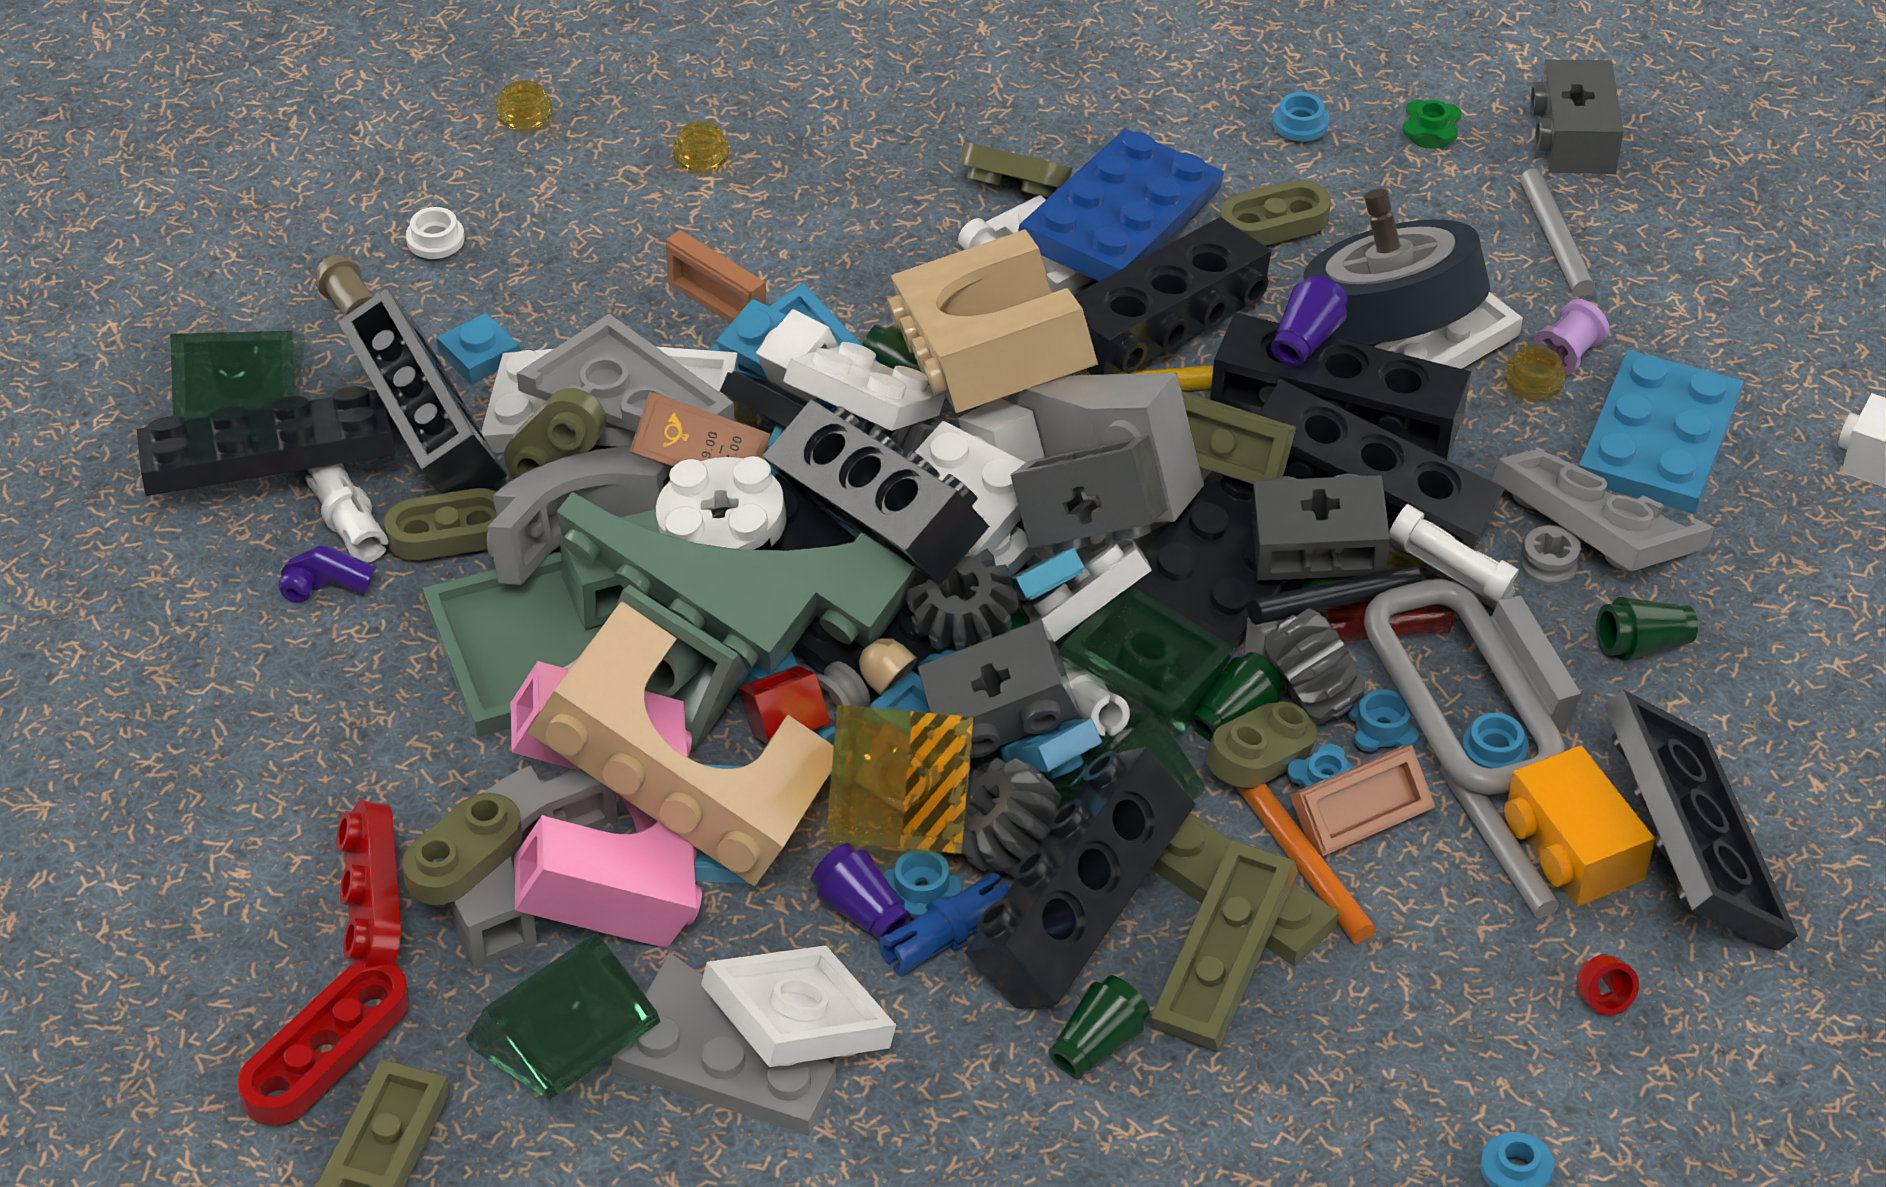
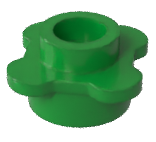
M1413 100L1407 104L1406 113L1410 117L1408 121L1403 123L1402 131L1414 144L1423 148L1437 149L1457 139L1458 129L1455 128V122L1459 121L1462 115L1459 107L1453 104H1445L1438 100Z

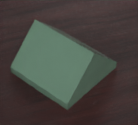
M628 585L623 589L616 607L623 601L677 638L646 684L645 691L684 701L685 727L692 736L690 753L693 754L707 737L737 692L738 686H741L749 673L738 653L631 585Z

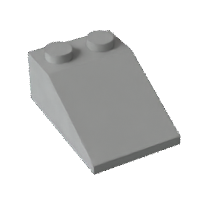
M1177 373L1063 376L1008 395L1009 402L1033 411L1045 457L1149 435L1168 508L1154 522H1174L1204 486Z

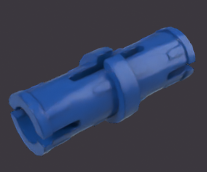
M992 872L949 899L939 897L926 905L928 910L926 913L879 939V949L884 961L890 965L899 959L900 963L895 965L893 970L900 977H903L910 973V970L950 947L953 951H957L967 945L969 935L979 929L977 923L981 915L992 904L1004 897L1009 890L1008 885L1004 882L994 889L993 886L1000 882L1001 877Z

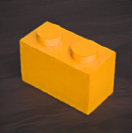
M1582 745L1513 771L1508 800L1504 806L1507 824L1515 837L1521 840L1526 839L1539 856L1543 872L1548 881L1555 887L1561 886L1577 907L1646 880L1655 837Z

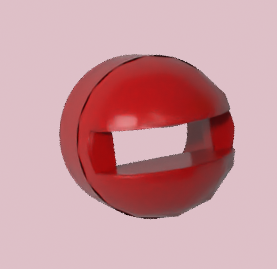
M1600 954L1582 964L1577 974V989L1582 999L1595 1011L1603 1015H1616L1629 1008L1636 999L1639 990V979L1636 972L1620 958ZM1601 977L1610 992L1601 995L1598 986V980Z

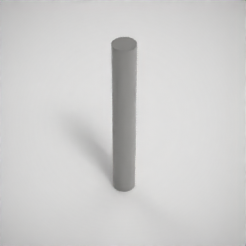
M1538 169L1525 171L1520 177V182L1575 297L1590 295L1595 289V284L1541 171Z
M1441 765L1439 769L1440 774L1534 916L1539 919L1554 914L1559 907V902L1488 796L1469 791L1459 785Z

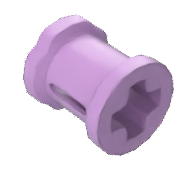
M1573 299L1561 309L1559 320L1553 326L1544 327L1534 336L1533 353L1541 365L1563 376L1570 375L1578 369L1581 363V356L1589 348H1596L1607 339L1609 323L1597 306L1583 299Z

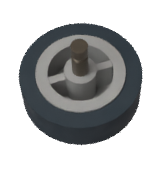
M1375 189L1364 195L1368 214L1371 215L1369 220L1372 230L1354 235L1327 248L1307 265L1303 274L1304 282L1311 276H1323L1336 282L1345 291L1348 297V305L1346 307L1347 318L1330 336L1360 344L1402 340L1445 328L1474 311L1485 301L1490 292V283L1478 232L1470 225L1452 220L1431 219L1395 224L1393 212L1390 211L1391 203L1387 189Z

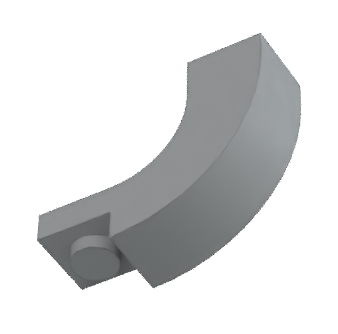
M631 446L594 450L564 457L534 468L510 481L493 495L497 517L488 526L487 549L489 555L494 558L498 583L522 585L541 562L554 549L560 546L561 530L557 510L572 492L620 518L656 509L659 494L670 481L669 473L672 467L629 453Z
M530 765L503 778L484 792L506 796L519 808L523 833L519 848L542 815L593 829L618 820L616 792L582 769L570 770L557 778L541 783ZM519 848L463 897L451 902L456 934L473 968L537 943L534 915L515 911L514 856Z

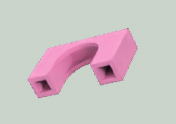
M537 661L511 701L512 753L578 770L580 769L579 767L527 733L553 691L569 671V669ZM644 691L645 708L654 728L672 748L688 758L692 745V736L685 727L684 701ZM617 793L616 795L629 810L637 833L614 834L542 815L514 856L515 911L658 947H669L684 925H690L694 922L700 909L702 890L699 885L695 884L694 860L698 848Z

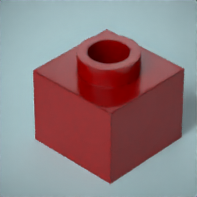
M799 665L738 686L751 732L754 737L765 743L769 742L787 715H790L812 731L831 723L816 673Z

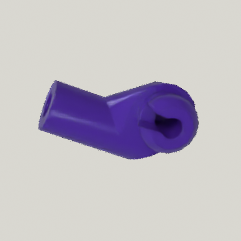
M318 546L291 558L281 570L282 577L279 580L278 587L281 594L292 602H304L309 599L312 590L316 591L332 582L364 596L374 576L376 566L333 547Z

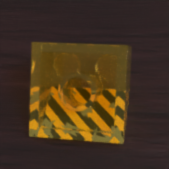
M837 705L826 841L962 854L974 716L859 705Z

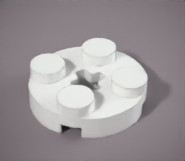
M752 456L744 459L719 457L704 461L695 459L683 460L671 469L669 473L670 481L662 489L657 500L656 517L660 533L699 544L740 550H755L764 545L769 538L771 546H773L781 537L786 525V508L781 485L772 475L768 462L760 457ZM721 507L731 508L726 511L725 517L713 518L711 511Z

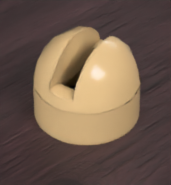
M881 638L863 649L859 665L861 674L867 684L881 696L913 668L917 657L894 639Z

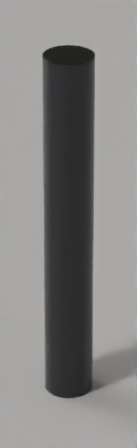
M1408 565L1256 598L1248 603V616L1253 624L1260 625L1286 619L1292 614L1296 616L1308 608L1318 612L1373 600L1376 595L1386 590L1422 581L1421 573L1415 565Z

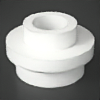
M429 207L418 211L411 218L410 225L406 230V242L409 250L419 257L428 259L444 258L456 253L462 247L465 240L462 224L457 220L453 212L442 207Z

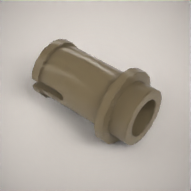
M333 255L324 259L317 267L316 286L318 291L327 298L331 297L342 312L343 317L374 297L360 279L361 271L358 264L351 258Z

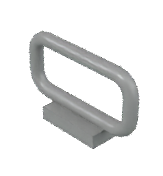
M1432 579L1386 590L1376 595L1366 607L1364 628L1370 643L1443 768L1456 783L1469 791L1485 795L1508 793L1514 770L1565 751V744L1561 733L1565 732L1569 725L1581 692L1521 595L1498 601L1493 615L1489 616L1482 603L1469 589L1456 582ZM1436 604L1447 606L1454 610L1460 616L1535 740L1539 749L1537 756L1490 769L1472 762L1390 624L1391 616L1400 612Z

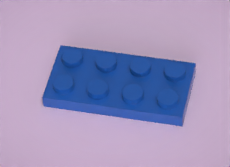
M1124 129L1019 224L1018 231L1026 229L1039 247L1042 256L1101 281L1159 250L1218 192L1221 187L1224 171L1205 163L1202 158L1196 155L1181 153L1160 144L1148 134Z

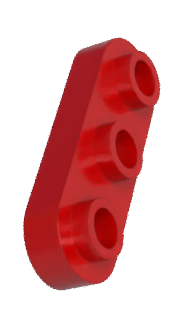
M359 800L352 812L345 811L342 814L337 829L336 846L339 852H345L346 867L340 884V902L343 905L349 906V922L344 934L343 954L346 959H352V965L364 960V968L391 963L395 964L401 938V918L392 809L388 804Z
M364 960L344 970L243 1065L238 1074L237 1087L244 1112L252 1120L266 1125L285 1124L301 1116L405 1016L409 1007V995L406 978L402 970L393 963L364 968ZM373 999L383 1000L377 1006L369 1007L364 1005ZM322 1045H335L328 1052L316 1051ZM274 1091H285V1093L278 1096H267Z

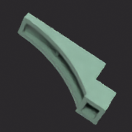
M574 492L569 495L557 510L561 535L563 537L562 542L572 554L589 564H593L597 559L616 572L614 577L621 586L626 588L628 585H631L646 596L648 594L666 605L668 610L698 629H702L723 645L738 653L746 669H752L756 665L769 675L774 673L816 616L821 618L819 622L823 629L844 644H851L854 640L866 648L881 637L907 602L908 589L915 587V567L862 532L853 543L831 547L790 551L740 550L694 543L651 531L610 514Z

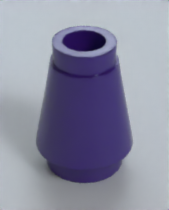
M1311 276L1305 282L1294 286L1275 339L1271 344L1272 353L1282 363L1294 367L1302 365L1305 359L1345 322L1347 318L1346 307L1348 305V297L1336 282L1323 276Z
M850 843L842 844L827 854L815 868L811 882L819 889L817 893L818 899L869 934L874 935L878 940L909 922L910 912L903 906V903L867 850L861 849L857 851Z

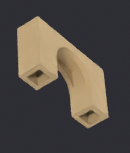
M1026 229L890 275L896 296L888 298L887 302L895 327L899 332H902L909 352L914 353L920 371L927 375L934 395L939 396L945 393L956 413L1098 365L1082 307L1068 288L1054 293L1051 292L1039 247Z
M621 601L553 691L527 733L755 887L785 846L843 752L790 715L786 716L757 759L749 765L740 768L720 769L697 763L676 751L660 736L651 723L645 708L644 691L646 684L677 638Z

